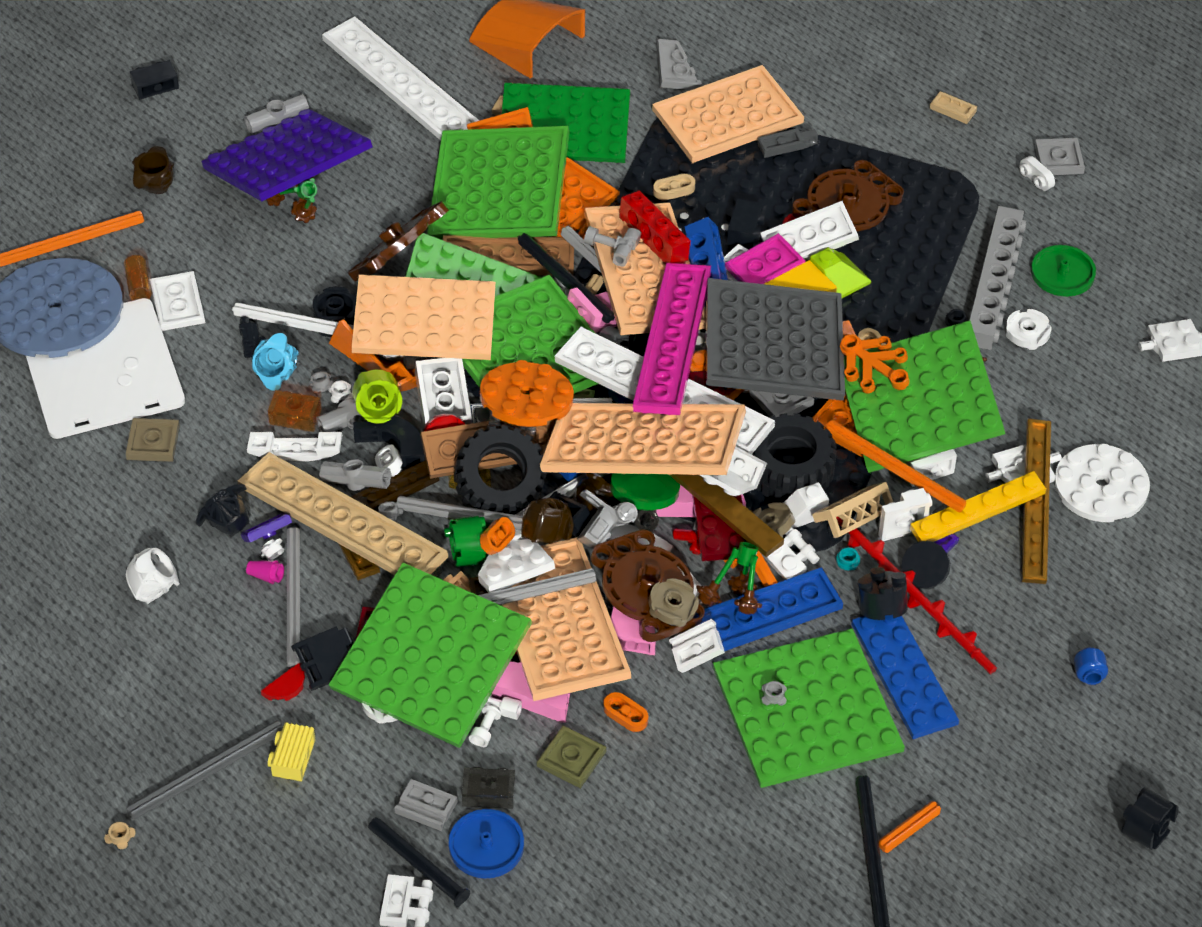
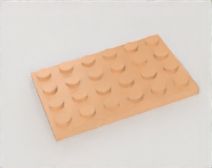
M763 65L652 104V111L692 163L758 140L759 137L771 135L804 123L802 113Z
M359 275L352 353L491 360L496 282Z

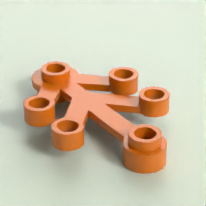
M848 334L842 338L840 343L841 352L847 356V368L844 370V374L848 381L854 382L859 378L856 356L863 360V380L860 385L862 391L867 394L875 390V383L872 379V367L890 379L893 388L897 390L907 388L910 383L907 371L903 369L893 370L882 362L885 360H895L896 363H904L908 359L907 351L904 348L890 350L892 344L887 336H881L878 339L861 340L854 334ZM878 347L880 352L869 353L865 349Z

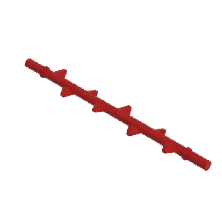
M837 516V522L842 527L843 520ZM857 528L848 532L850 535L849 548L861 546L879 563L878 567L884 568L885 571L900 572L882 554L885 544L883 540L871 543ZM913 570L903 572L906 574L907 592L910 594L908 607L911 609L922 606L940 624L936 634L939 638L951 635L971 655L970 657L975 659L990 675L995 672L997 667L981 652L980 648L974 645L977 633L975 631L962 633L943 614L945 602L943 600L930 602L912 584L916 573Z

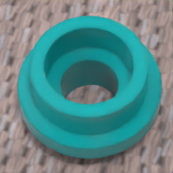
M844 548L837 554L836 563L843 570H854L860 564V556L855 549Z

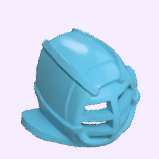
M284 333L274 334L269 340H261L252 355L253 371L260 377L266 388L277 391L281 388L282 380L289 379L297 368L296 361L299 351L292 345L287 344V336Z

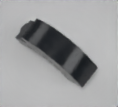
M392 416L391 420L385 423L353 422L355 443L386 442L394 445L401 454L402 469H409L425 461L421 434L405 419Z

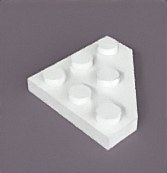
M515 529L514 538L501 552L488 555L478 573L479 583L490 593L555 569L554 560L537 542L534 543L530 539L522 538L521 530Z

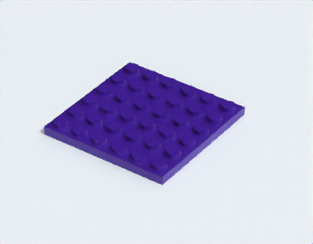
M310 109L300 111L299 115L293 118L283 119L280 124L274 127L271 126L263 129V132L257 135L246 137L243 142L227 146L226 150L220 153L210 154L207 159L201 162L203 168L262 202L373 146L371 139Z

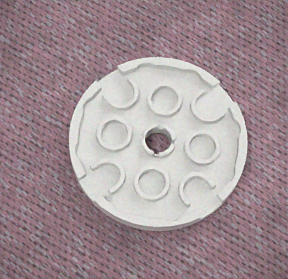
M1092 444L1073 449L1062 458L1055 473V489L1061 497L1063 504L1077 515L1098 522H1114L1117 519L1133 516L1146 503L1150 489L1149 477L1143 465L1131 453L1108 444ZM1105 479L1108 485L1101 486L1096 481Z

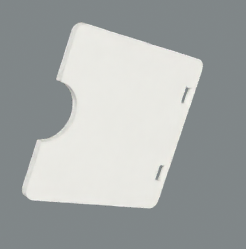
M146 298L123 303L120 321L113 331L102 341L84 351L77 349L67 352L68 356L55 358L36 354L35 357L26 356L49 435L55 439L130 421L133 418H141L180 408L185 404V396L151 300ZM128 358H135L138 361V366L134 369H127L124 366V362ZM121 375H129L132 378V382L129 385L122 386L118 383V378ZM155 403L159 404V406L148 409L145 408V406ZM89 422V424L75 427L77 423Z

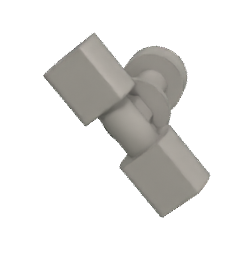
M589 226L585 234L584 243L593 246L597 242L613 247V263L624 267L630 259L631 250H635L640 241L641 232L635 228H629L623 238L618 236L617 239L599 234L598 228Z

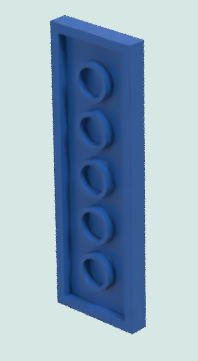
M821 567L756 590L754 598L758 600V603H762V608H757L755 614H742L739 612V608L734 604V600L744 597L742 595L704 609L705 613L701 624L710 619L716 622V629L719 632L724 651L841 610L843 609V602ZM695 613L693 618H698L699 615Z
M887 615L885 620H873L862 616L852 620L851 625L912 739L959 724L956 713L902 616L893 618V615Z

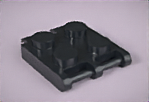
M336 626L291 646L293 652L296 651L299 657L301 670L305 671L309 679L311 691L328 685L348 654L349 650L347 648L351 647L354 642L347 628L338 630ZM300 649L303 650L304 655H305V658L307 659L308 662L305 661L304 656H303V654H302V652H301ZM310 668H311V670H312V672H313V674H314V677H315V679H316V682L314 681V678H313V676H312V674H311V672H310V670H309Z

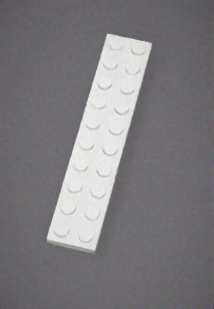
M355 16L322 34L323 41L440 141L443 130H468L467 124L479 121Z
M580 327L554 356L556 363L634 401L644 360L643 356L583 327ZM688 379L683 404L742 405ZM745 406L746 414L736 446L752 455L775 427V420Z

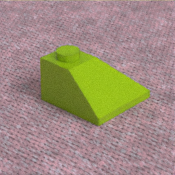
M826 248L810 256V261L837 286L836 293H841L842 298L871 284V280L841 252Z

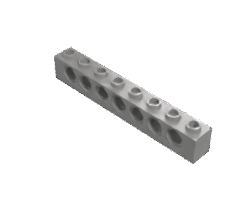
M998 206L969 320L971 321L979 348L991 350L993 342L998 343L1000 330L997 329V326H1002L1004 314L1000 312L1001 310H1006L1008 298L1004 296L1005 294H1010L1012 284L1008 279H1013L1016 266H1012V263L1017 264L1019 251L1016 248H1021L1023 235L1019 234L1025 232L1027 220H1023V210Z

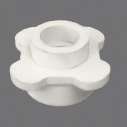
M342 380L334 382L331 388H329V392L332 394L331 401L338 403L339 401L353 398V393L350 392L351 385Z
M279 538L276 541L272 539L265 543L262 547L261 552L263 554L261 558L266 557L270 561L280 556L284 552V548L280 544L282 539Z

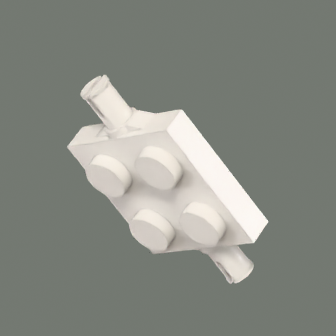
M1191 319L1148 325L1147 332L1151 340L1138 343L1140 351L1153 349L1159 355L1162 362L1202 356V333L1196 330Z
M1026 444L993 454L992 462L997 470L985 474L987 482L990 483L1001 479L1007 483L1025 475ZM1060 452L1050 454V464L1062 460ZM1050 467V483H1051V482H1054V481H1055V476H1056V475L1054 474V472L1052 471V469H1051V467Z

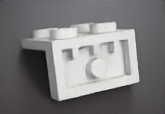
M951 449L905 462V464L934 480L954 473L957 454Z

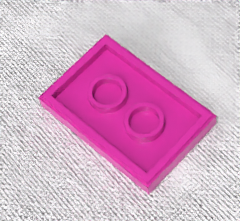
M778 233L725 263V267L739 282L764 284L805 263V260Z

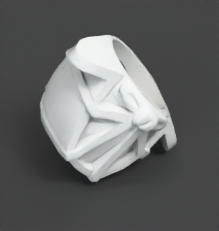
M147 548L139 554H135L127 567L126 580L136 600L146 602L147 604L167 593L173 583L176 586L180 584L172 561L158 548Z

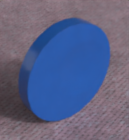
M482 809L466 814L455 823L449 835V852L454 864L464 873L477 878H495L508 873L518 864L524 851V836L521 827L511 816L498 810Z

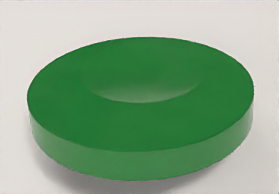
M1054 245L1042 249L1035 255L1031 274L1035 283L1044 291L1057 296L1069 297L1082 294L1093 285L1096 267L1091 257L1082 250L1067 245Z
M613 473L610 489L613 496L621 503H632L640 510H659L669 507L677 501L680 484L668 474Z

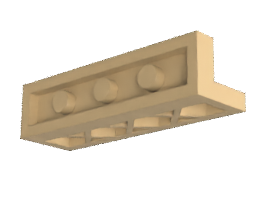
M887 482L870 485L813 513L815 523L828 520L833 537L837 538L881 516L882 505L879 504L881 494L885 505L893 502ZM866 503L871 505L870 514L865 511ZM852 509L857 512L856 521L851 518ZM837 516L843 520L841 529L836 519Z

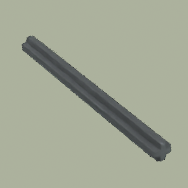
M274 721L127 806L129 816L132 819H137L275 739L277 731H282L283 729L282 724L279 721Z

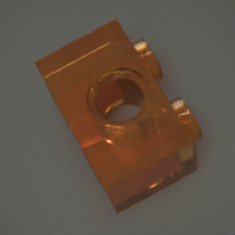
M275 390L268 408L269 424L314 432L317 425L316 417L320 416L322 412L320 397Z

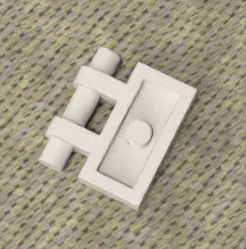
M792 527L785 533L787 537L784 538L783 546L768 557L763 555L766 561L784 580L806 572L807 567L803 562L807 559L812 564L817 563L820 559L815 553L814 547L811 544H807L801 538L802 534ZM793 544L800 550L797 555L789 548Z
M388 874L380 915V926L407 927L408 919L415 920L414 927H425L430 916L428 911L429 902L432 901L434 893L431 890L432 881L423 880L422 886L416 887L414 886V877ZM411 899L419 900L418 908L410 907Z

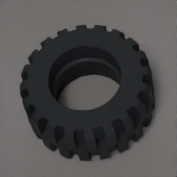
M784 413L780 414V417H775V415L769 417L775 420V427L752 454L767 463L756 490H762L764 496L768 498L770 496L774 497V500L779 502L787 500L797 489L818 482L825 491L834 477L837 453L836 443L828 429L824 430L825 426L819 421L814 422L813 418L806 416V418L801 417L800 414L796 413L793 415ZM781 452H796L804 455L809 460L801 464H785L776 460L773 456Z
M501 424L500 428L490 425L484 431L479 429L474 433L473 437H468L456 459L453 475L454 482L457 483L458 495H463L462 501L466 506L471 504L477 509L515 515L525 509L531 501L537 499L544 486L547 472L541 471L540 463L543 455L540 454L541 447L538 443L533 444L531 442L533 437L527 433L524 436L520 434L522 429L515 427L514 430H509L508 425ZM493 453L505 454L514 459L522 472V478L518 486L511 490L499 491L486 485L478 473L481 459Z

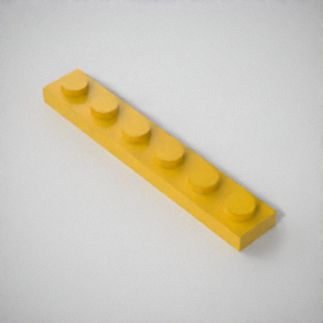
M1035 471L967 499L966 507L962 512H957L948 507L911 523L910 530L918 542H935L1045 494L1046 488Z

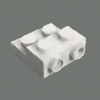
M924 488L908 490L901 493L900 502H891L882 506L878 531L881 540L886 541L913 534L910 530L911 523L929 516L932 499L930 494L925 492Z

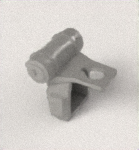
M587 489L582 491L580 496L598 510L582 530L577 540L589 548H594L596 545L608 541L611 537L610 531L615 526H623L635 521L638 515L637 508L629 502H623L611 507Z

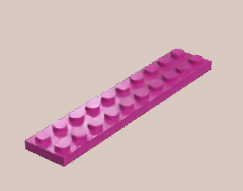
M666 263L634 397L633 412L666 415L681 414L706 299L707 279L711 276V266Z

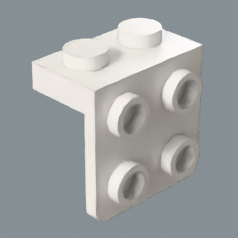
M735 446L727 475L700 476L704 477L703 480L705 482L724 488L725 493L737 496L757 488L767 463Z

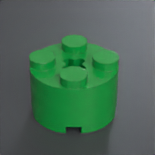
M471 516L449 519L448 529H453V534L449 537L453 561L456 560L455 567L483 564L488 557V554L480 545L481 534L486 530L485 518Z

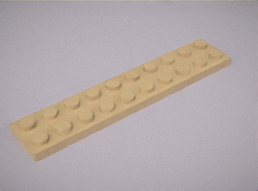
M270 452L238 480V484L246 486L247 490L245 491L290 515L393 575L397 573L402 563L431 575L448 558L447 550Z

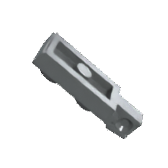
M797 128L759 137L758 146L764 158L818 144V134L815 129L803 132Z

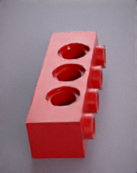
M640 190L621 197L619 218L623 222L625 221L629 228L639 230L642 241L665 264H682L688 261L691 240Z

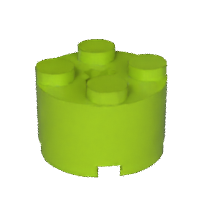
M376 369L362 372L358 375L352 393L359 414L371 423H385L391 420V417L397 414L402 406V395L393 374Z

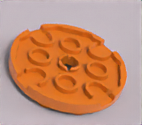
M525 360L504 364L490 370L484 376L480 385V401L483 407L490 409L492 416L517 426L536 427L547 425L549 420L555 418L560 420L565 417L573 405L574 390L570 381L548 364L531 363Z

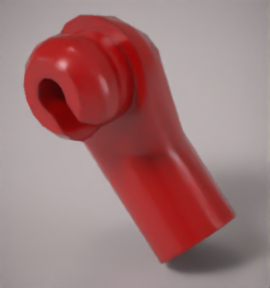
M676 528L673 531V538L675 540L688 541L691 544L689 550L693 554H700L698 535L694 530Z

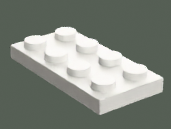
M843 201L760 233L763 242L779 233L805 261L810 259V256L826 248L834 250L859 240L857 231Z

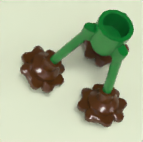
M313 176L295 185L296 187L289 188L266 199L268 205L279 206L280 202L285 199L284 194L297 193L300 198L298 201L293 202L291 214L296 215V221L309 223V220L315 219V212L317 210L316 206H312L315 201L314 196L317 193V186L314 183L315 178Z
M740 542L739 548L733 547L731 556L715 581L712 580L709 586H696L699 592L698 599L703 604H708V606H712L714 603H722L717 592L721 586L719 583L735 558H737V563L744 566L743 571H740L738 577L732 576L727 584L731 586L734 594L744 595V597L734 600V604L738 606L739 612L742 614H755L757 608H762V603H758V600L754 598V593L757 589V586L754 584V575L758 559L756 555L759 548L748 542Z

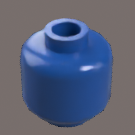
M1088 647L1075 655L1074 667L1076 676L1080 681L1089 685H1096L1106 678L1108 665L1103 651Z

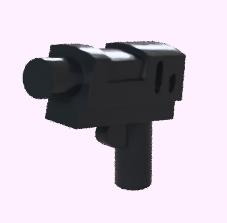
M245 316L240 319L239 331L242 336L244 357L250 358L260 341L266 338L264 336L259 337L257 324L249 322V318Z

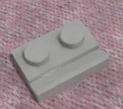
M411 779L401 795L398 805L394 809L398 815L442 831L444 823L447 822L458 800L457 796Z

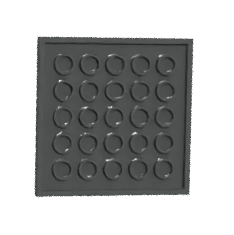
M714 278L707 279L706 385L844 400V354L840 349V343L843 338L841 293Z

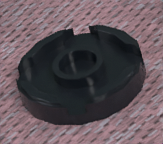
M921 541L914 543L906 550L902 558L901 567L903 572L913 570L916 573L912 583L914 586L920 589H932L946 580L950 572L951 563L948 554L942 546L932 541Z

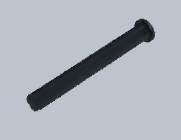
M375 817L371 820L368 828L454 901L456 907L461 906L469 898V889L460 887L381 819Z

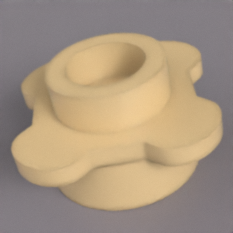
M116 822L110 826L109 834H106L104 839L107 844L112 843L117 845L118 849H125L128 846V841L135 836L136 832L134 828H129L126 823Z

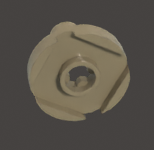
M784 503L768 504L769 508L762 511L760 507L753 512L782 538L792 525L795 524L792 512Z
M667 579L666 582H658L653 586L648 600L649 612L651 616L658 618L664 623L683 627L694 617L699 605L698 597H695L692 592L693 588L688 583L679 579ZM672 598L676 599V603L678 605H673L669 601H671Z

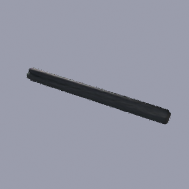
M526 233L518 236V244L567 289L578 288L603 314V322L610 323V321L614 320V312Z
M867 775L858 776L856 778V788L875 927H890L870 778Z

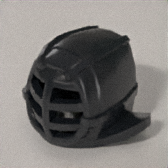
M236 484L222 489L210 497L197 515L196 524L200 527L207 519L212 527L229 536H234L242 531L249 524L250 520L245 501L238 494L247 490L244 484Z

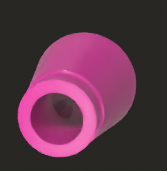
M277 560L249 561L246 573L270 584L279 583L284 576V565Z

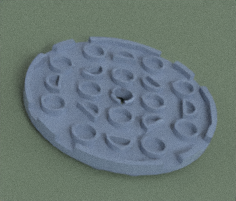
M57 258L35 262L19 268L0 283V343L9 350L30 357H35L36 354L55 358L68 356L67 352L77 349L84 351L106 338L120 321V313L123 308V296L120 285L110 272L87 260Z

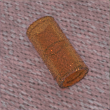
M132 255L124 261L129 297L132 301L142 298L150 299L152 292L146 259L140 255Z

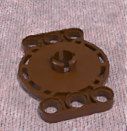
M859 160L854 163L853 170H831L814 179L809 186L807 199L800 198L794 201L792 215L797 219L843 200L856 231L867 230L884 220L888 213L889 205H898L902 202L904 190L873 164L866 160ZM858 169H866L868 172L862 173ZM878 180L883 182V184L878 185L873 183V181ZM815 188L816 193L812 194L811 192ZM894 192L897 193L899 196L893 197L890 196L888 193ZM805 207L807 211H799L797 208Z
M441 201L420 211L402 227L399 222L391 224L386 228L385 232L382 231L379 234L380 239L383 241L348 272L349 276L355 282L358 281L359 275H372L386 264L387 260L412 243L430 224L441 218L449 209Z
M642 529L596 545L591 554V562L594 566L603 568V590L611 604L624 615L642 621L639 629L640 637L647 642H656L701 624L705 610L699 604L696 611L699 617L692 618L683 627L669 625L651 616L648 600L651 590L656 583L666 582L667 579L671 578L679 579L688 583L693 588V591L694 583L688 567L681 559L665 549L654 546V534ZM638 539H647L650 544L642 545L638 542ZM617 546H626L629 551L621 552L617 549ZM605 553L609 558L603 560L598 558L596 554ZM606 576H608L610 579L609 584H607ZM672 598V600L669 601L673 605H678L676 603V599ZM653 626L658 632L649 633L645 627Z

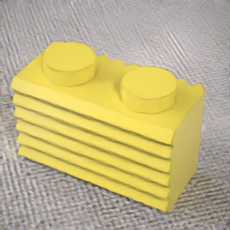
M286 722L282 731H277L275 737V746L277 747L275 752H270L268 758V767H271L272 776L296 781L303 780L315 743L313 727L299 726Z

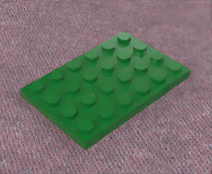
M520 83L504 84L502 114L528 107L533 127L568 126L570 133L567 157L575 161L625 163L630 89Z

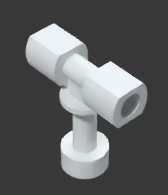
M490 695L482 709V713L485 716L480 727L473 728L469 741L474 745L487 747L491 739V734L488 731L493 720H498L501 716L517 720L522 711V701L506 696L503 700L492 698Z

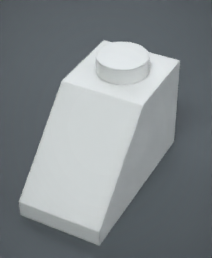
M819 482L797 489L784 502L795 518V524L792 525V528L815 522L812 514L829 506V498Z

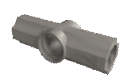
M303 94L284 102L272 100L268 102L266 109L245 116L244 122L248 131L254 133L269 126H276L283 119L299 115L300 111L309 109V105Z
M353 398L342 401L337 409L316 417V423L321 432H335L347 426L353 429V422L366 421L357 411Z
M359 459L349 460L346 463L324 461L319 473L321 481L346 484L348 489L353 491L361 490L365 487L387 489L392 476L390 469L367 466Z

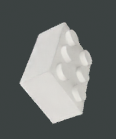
M440 358L416 361L415 378L423 429L428 421L440 414H453L459 417L465 424H471L472 416L462 359Z

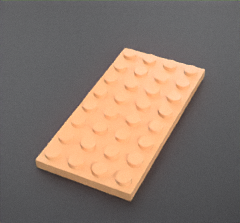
M654 204L678 228L671 204ZM620 206L585 208L584 216L587 226L598 228L599 234L617 239L618 236L623 238L629 229L627 223L619 218ZM641 238L635 250H631L630 259L624 267L613 263V247L595 242L593 246L620 335L650 333L666 264ZM689 258L687 262L682 264H690ZM705 306L703 308L699 330L706 329Z
M573 403L569 413L556 421L540 463L541 471L553 473L727 475L746 414L745 405L683 404L680 415L633 412V404Z
M577 538L542 545L541 547L554 560L555 569L507 588L591 569L583 544ZM597 581L501 605L532 620L529 630L516 651L533 701L631 679L630 668Z

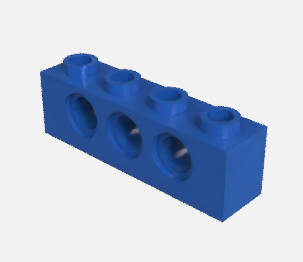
M709 217L685 226L686 237L691 240L688 257L690 264L711 266L710 278L728 280L718 226Z

